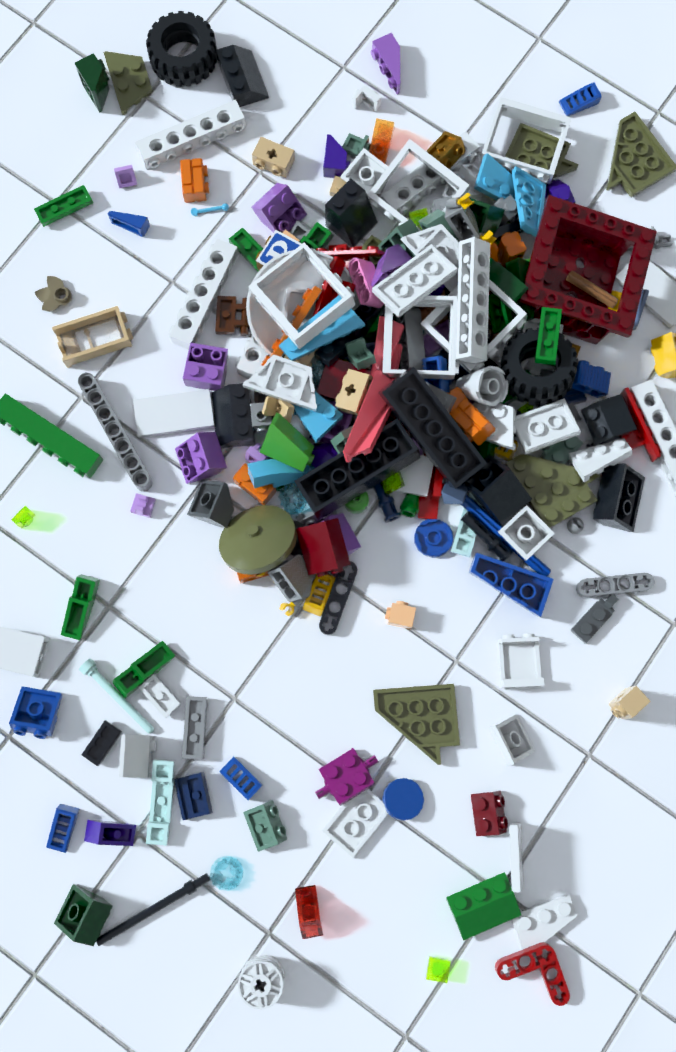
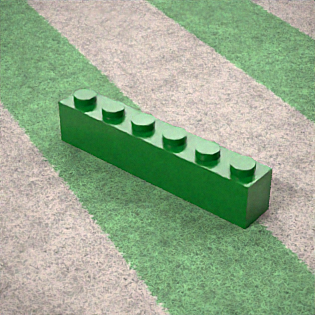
M5 393L0 399L1 425L5 426L8 424L12 427L10 430L16 435L21 436L23 434L27 437L26 441L35 447L37 444L43 447L42 451L50 457L55 455L59 458L57 461L65 467H68V465L75 468L73 471L82 478L84 475L88 478L93 476L104 460L100 454Z

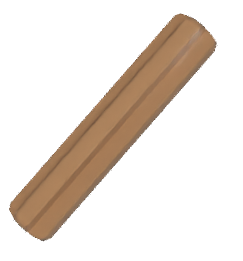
M571 271L566 278L568 282L608 307L613 308L617 304L618 298L578 273Z

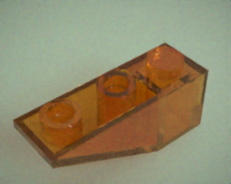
M376 118L369 152L386 165L395 122Z

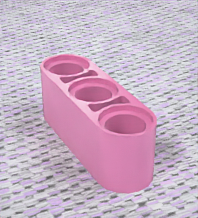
M353 258L349 263L348 271L353 284L356 285L355 291L359 302L362 305L381 308L384 303L372 293L373 287L371 283L376 270L374 264L367 260Z

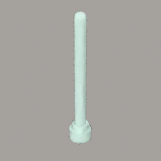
M91 658L80 666L79 671L83 675L91 676L148 734L153 733V726L97 671L96 663Z

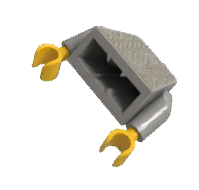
M469 193L462 197L448 199L446 201L445 219L459 241L476 237L489 242L491 245L497 239L492 236L493 232L490 230L485 235L479 233L476 217L469 207L474 203V201L470 200Z
M290 554L281 564L267 572L287 601L290 602L282 603L279 608L283 611L286 607H289L288 611L285 612L287 616H291L294 613V607H298L310 596L312 581L315 577L314 574L308 575L304 557L300 554L294 556ZM265 572L257 574L255 576H263Z

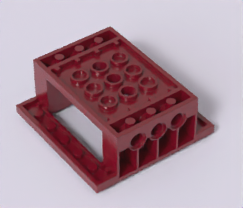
M548 195L524 284L529 289L519 298V302L534 307V318L536 319L541 318L542 307L562 309L560 324L564 325L562 334L595 345L610 332L629 338L632 335L657 231ZM631 246H634L617 311L608 309L607 305L566 280L568 274L574 271L611 294L620 258ZM576 261H581L584 264V268H579L576 265Z

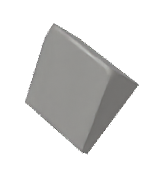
M297 220L290 233L301 240L303 236L308 235L312 228L303 221Z

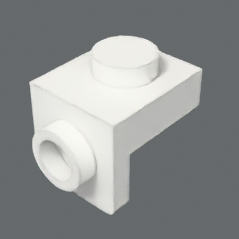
M363 85L360 90L357 89L352 96L353 108L355 109L362 102L375 112L381 107V96L379 93L371 90L366 85Z

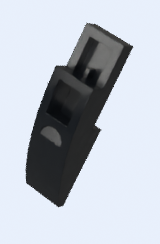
M361 304L354 312L365 323V327L350 332V334L320 347L314 353L315 358L329 367L339 358L344 360L348 356L345 344L360 337L364 338L378 317L380 309Z

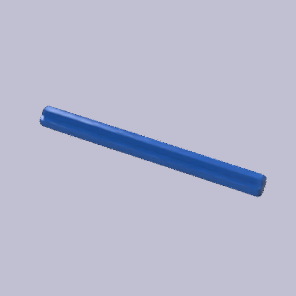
M466 495L464 503L461 505L467 511H470L495 536H500L502 538L501 541L509 548H512L513 552L535 572L544 576H548L551 573V569L534 554L526 561L498 533L503 526Z

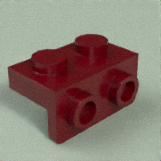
M501 790L470 794L476 837L506 833L508 820L504 814L505 799Z

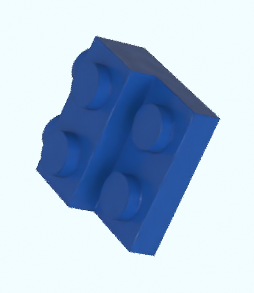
M21 686L9 721L11 729L14 730L13 732L20 736L32 733L38 739H46V736L52 737L58 719L57 712L62 700V693Z

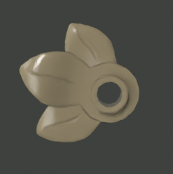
M47 276L48 287L35 291L36 297L41 302H44L42 310L47 312L55 311L60 305H67L72 299L71 291L64 287V283L60 278L55 276ZM61 295H66L65 298L60 299Z

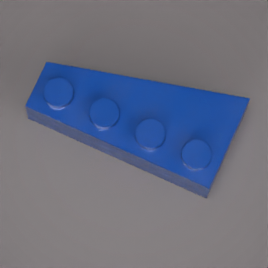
M480 553L474 554L468 572L537 617L542 616L554 580L553 578Z

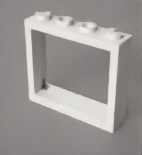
M501 97L479 164L482 163L483 156L488 153L510 173L517 166L543 183L551 184L572 117ZM501 115L561 133L549 170L489 152Z
M411 139L407 141L367 194L370 204L376 209L379 207L385 211L383 214L391 221L395 219L399 222L398 226L408 221V219L378 197L377 194L409 152L458 190L453 198L462 197L470 190L468 183Z
M305 243L248 286L253 297L298 349H301L356 305L353 299L355 295L350 287L347 286L345 288L337 273L333 274L328 263L325 260L321 261L318 258L317 251L313 248L310 249ZM308 260L342 299L298 333L265 293Z
M489 279V290L517 315L487 345V359H492L499 352L498 348L503 343L506 345L513 338L512 334L517 329L521 330L523 328V325L527 322V313ZM457 285V286L453 289V291L448 295V296H457V302H458V285ZM436 307L420 324L422 329L449 353V342L434 327L448 314L450 308ZM456 359L469 373L483 369L485 366V361L468 363Z
M427 296L413 307L450 308L448 371L417 370V372L423 379H454L455 373H459V362L456 361L457 296ZM385 305L383 374L388 378H397L406 370L391 369L393 312Z

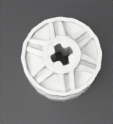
M258 955L246 962L238 981L239 995L246 1005L253 1009L262 1010L270 1008L278 1002L282 995L285 980L284 970L279 961L272 956ZM258 979L261 982H266L264 988L256 986Z

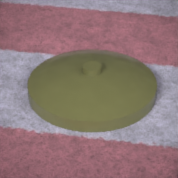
M272 505L251 507L237 514L231 519L227 528L223 529L219 539L220 555L229 568L241 574L252 575L269 571L281 564L292 552L297 540L296 525L289 513L280 507Z

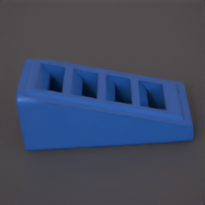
M595 82L560 99L559 104L565 115L570 116L599 104L602 96ZM568 102L572 104L573 108H570Z
M115 211L108 212L112 224L141 237L145 236L150 227L148 217Z
M234 756L219 771L248 801L263 786ZM236 764L238 767L229 775L227 772ZM240 770H242L243 773H242L241 776L235 781V780L233 779V777H234ZM247 775L249 779L240 786L239 783ZM253 782L255 785L246 792L244 789Z
M59 804L55 811L46 848L63 853L67 852L78 818L79 808ZM59 821L68 823L69 826L59 824ZM56 830L67 832V834L57 833ZM57 838L64 840V844L53 841V839Z

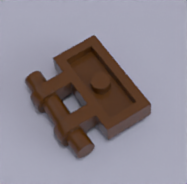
M217 296L216 334L235 335V328H240V335H248L250 327L246 312L247 298L242 299V304H237L236 296ZM236 312L242 313L241 320H236Z

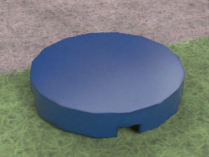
M427 519L421 522L414 534L416 548L424 556L430 558L446 554L453 543V532L450 526L440 519Z
M400 778L390 782L385 788L382 798L387 813L394 819L401 821L416 817L422 810L424 803L423 792L420 786L407 778Z

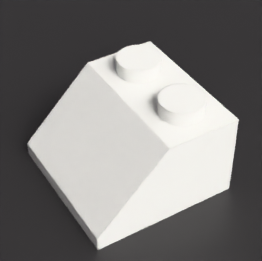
M527 505L498 531L526 561L555 534Z
M121 734L119 778L151 777L153 766L152 752L156 751V740H153V736Z

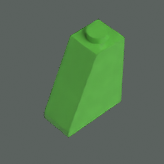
M276 412L260 453L303 472L306 465L311 466L315 457L312 454L315 446L281 414Z

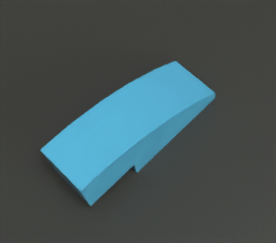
M275 459L247 464L248 475L254 488L272 484L274 488L293 483L309 472L307 466L302 472Z

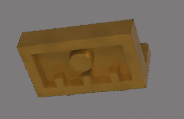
M444 131L426 152L450 169L466 150L462 137Z

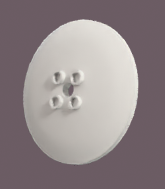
M294 250L284 252L268 261L256 274L252 283ZM317 251L318 258L321 261L325 260L330 265L333 257ZM307 260L267 291L265 295L284 317L291 322L294 317L292 312L297 305L300 306L303 303L304 299L302 296L307 288L311 289L316 286L322 290L325 279ZM344 267L341 279L353 283L349 271ZM355 289L353 299L356 305L352 307L353 311L361 305ZM249 290L246 303L248 324L259 346L270 356L273 352L271 348L277 338L281 339L284 333ZM320 294L318 295L311 309L307 313L300 327L312 318L316 308V301L319 299ZM315 355L311 359L313 363L311 367L324 365V363L315 358Z

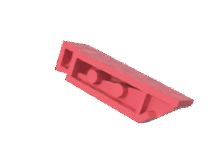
M380 316L374 349L376 363L372 364V377H374L376 370L383 373L384 316ZM394 320L392 323L391 369H398L403 349L402 345L398 343L404 330V325Z
M379 370L375 372L344 447L343 454L348 463L352 461L351 459L361 453L365 456L372 452L392 411L378 393L391 383L392 380Z

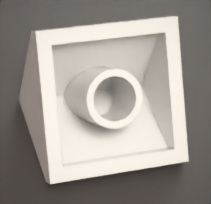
M363 148L340 178L346 183L351 178L368 194L388 166ZM386 184L383 186V188L380 190V192H379L377 195H379V194H381V193L383 192V190H384Z
M517 714L488 727L506 765H513L535 752Z

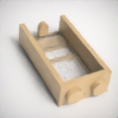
M115 306L53 326L52 330L57 336V344L62 352V361L66 367L69 368L72 367L71 365L126 347H132L130 340L134 338L130 328L126 329L125 323L128 320L125 312H121L119 307Z

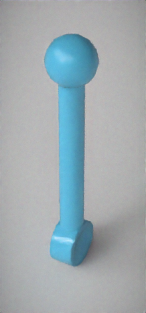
M224 203L222 206L199 210L197 208H192L191 214L192 216H197L198 213L222 209L224 211H227L229 209V205L227 203Z

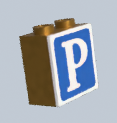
M275 230L272 236L270 235L266 240L264 249L259 251L256 256L257 269L260 270L274 257L284 252L295 250L302 243Z

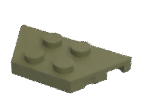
M105 51L103 53L123 116L127 114V110L132 105H138L153 90L143 57Z

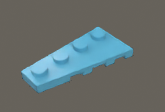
M488 153L485 154L474 189L496 201L501 197L505 199L510 195L516 201L512 174Z
M515 166L512 170V178L520 228L525 233L536 237L544 210L546 184Z
M338 295L322 310H320L316 315H314L310 320H308L304 325H302L297 330L298 333L305 329L308 325H310L313 321H315L327 310H329L342 298ZM351 308L301 349H298L289 337L279 345V348L290 360L295 361L314 352L315 349L332 343V341L350 334V332L365 327V323Z
M315 391L316 412L294 404L292 405L295 407L294 414L299 417L304 428L310 432L313 440L317 443L343 418V414Z

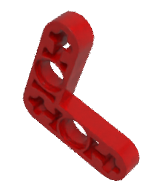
M541 942L502 957L495 963L497 975L505 981L539 969L552 1002L558 1006H564L568 1003L570 993L556 953L548 943ZM543 949L548 951L546 958L542 956ZM532 953H534L537 956V962L535 961V958L533 957ZM521 957H530L528 966L523 967L520 965ZM513 960L515 961V964L518 967L517 970L514 968V964L512 963ZM506 964L509 968L507 969L508 973L504 974L501 970H503V965ZM556 969L557 976L554 979H548L546 975L548 970ZM553 985H557L562 992L560 999L556 997L557 991Z

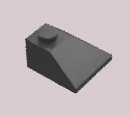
M201 479L187 515L214 526L227 528L234 512L228 484Z

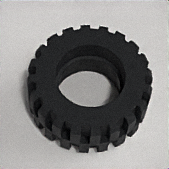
M178 11V13L174 14L170 12L166 17L163 15L159 18L158 22L155 21L153 23L152 29L147 34L146 47L152 69L161 80H165L170 85L174 83L177 87H182V85L190 87L191 84L196 83L197 85L201 83L202 79L205 80L210 76L209 72L212 73L214 71L215 64L217 63V46L214 31L207 21H204L199 15L195 16L192 12L184 13V11ZM180 42H189L197 46L196 50L187 56L177 57L167 53L173 45Z
M537 327V330L529 328L525 330V333L521 331L515 334V338H511L508 341L507 346L503 350L500 369L505 373L503 375L505 380H508L509 394L512 397L517 396L518 401L522 403L524 401L529 402L528 405L534 406V403H539V406H544L546 402L553 403L558 398L562 399L572 388L578 366L577 352L574 347L572 348L571 341L569 339L565 340V336L559 333L556 362L554 365L557 370L548 376H533L527 373L520 365L524 360L536 357L539 327Z

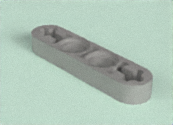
M649 573L586 578L577 583L576 591L579 596L585 598L645 592L654 586L655 580ZM643 577L649 581L646 587L644 584L635 585V582L642 580ZM621 579L629 581V589H623L620 586ZM602 581L609 582V591L601 589L600 583ZM584 583H586V586L595 585V589H590L587 593L581 587Z

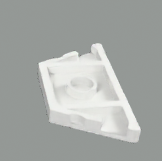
M442 224L400 239L415 255L432 244L459 270V242ZM458 273L444 283L450 292L457 286Z
M273 354L263 366L255 371L251 378L243 383L244 388L315 412L317 410L312 368Z
M474 402L472 405L495 427V432L487 437L485 441L515 450L514 433H516V426L514 422L516 420V410L511 406L498 403L497 406H486Z

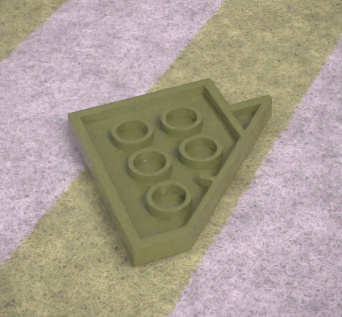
M635 111L621 119L618 124L606 190L609 191L621 184L632 198L676 171V164Z
M520 123L505 157L549 170L559 138ZM564 141L553 178L576 171L579 164L565 159L571 145L567 141Z
M520 454L505 463L532 498L529 504L536 515L549 528L556 526L597 502V498L588 484L601 476L600 474L595 473L590 476V480L583 482L573 466L525 454Z
M454 684L373 690L375 711L437 765H441L440 747L460 745Z

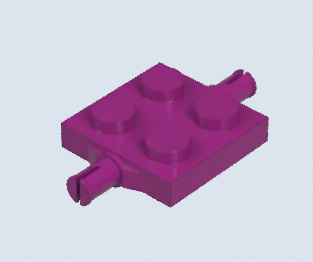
M352 748L318 769L324 778L325 786L315 791V794L320 799L330 793L335 797L339 806L345 804L375 785L370 776L369 768L379 763L375 755L364 761L358 756L355 749Z

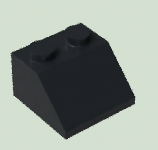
M623 394L597 401L581 409L595 445L615 441L638 430Z

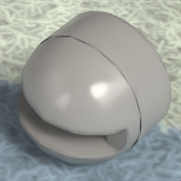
M572 518L567 523V529L572 534H578L584 528V523L580 518Z

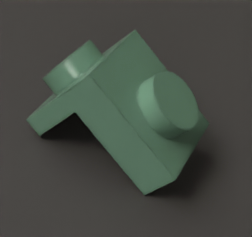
M349 133L342 148L348 155L356 158L363 148L369 152L371 144L369 143L368 135H365L364 139Z
M363 337L345 344L349 361L358 370L366 369L376 363L375 356L367 349Z

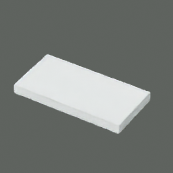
M431 244L372 288V293L399 318L456 275L458 268Z
M650 261L643 290H649L645 307L666 326L671 328L676 323V283ZM629 264L615 277V281L622 287H624Z
M210 389L133 400L138 438L215 427Z

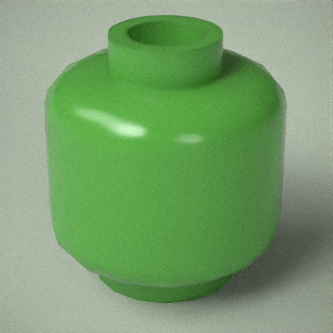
M364 492L354 500L346 503L344 506L347 511L353 514L364 512L369 504L368 493Z

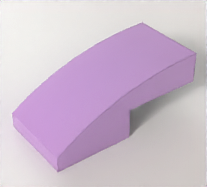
M446 320L434 329L449 342V321ZM429 334L423 336L424 350L427 357L442 348Z

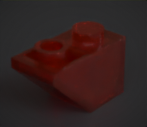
M316 885L295 888L302 939L323 936Z

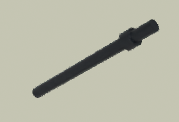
M205 873L194 881L189 880L184 883L182 888L99 936L96 940L97 945L101 946L183 896L193 894L197 891V888L211 880L208 873Z

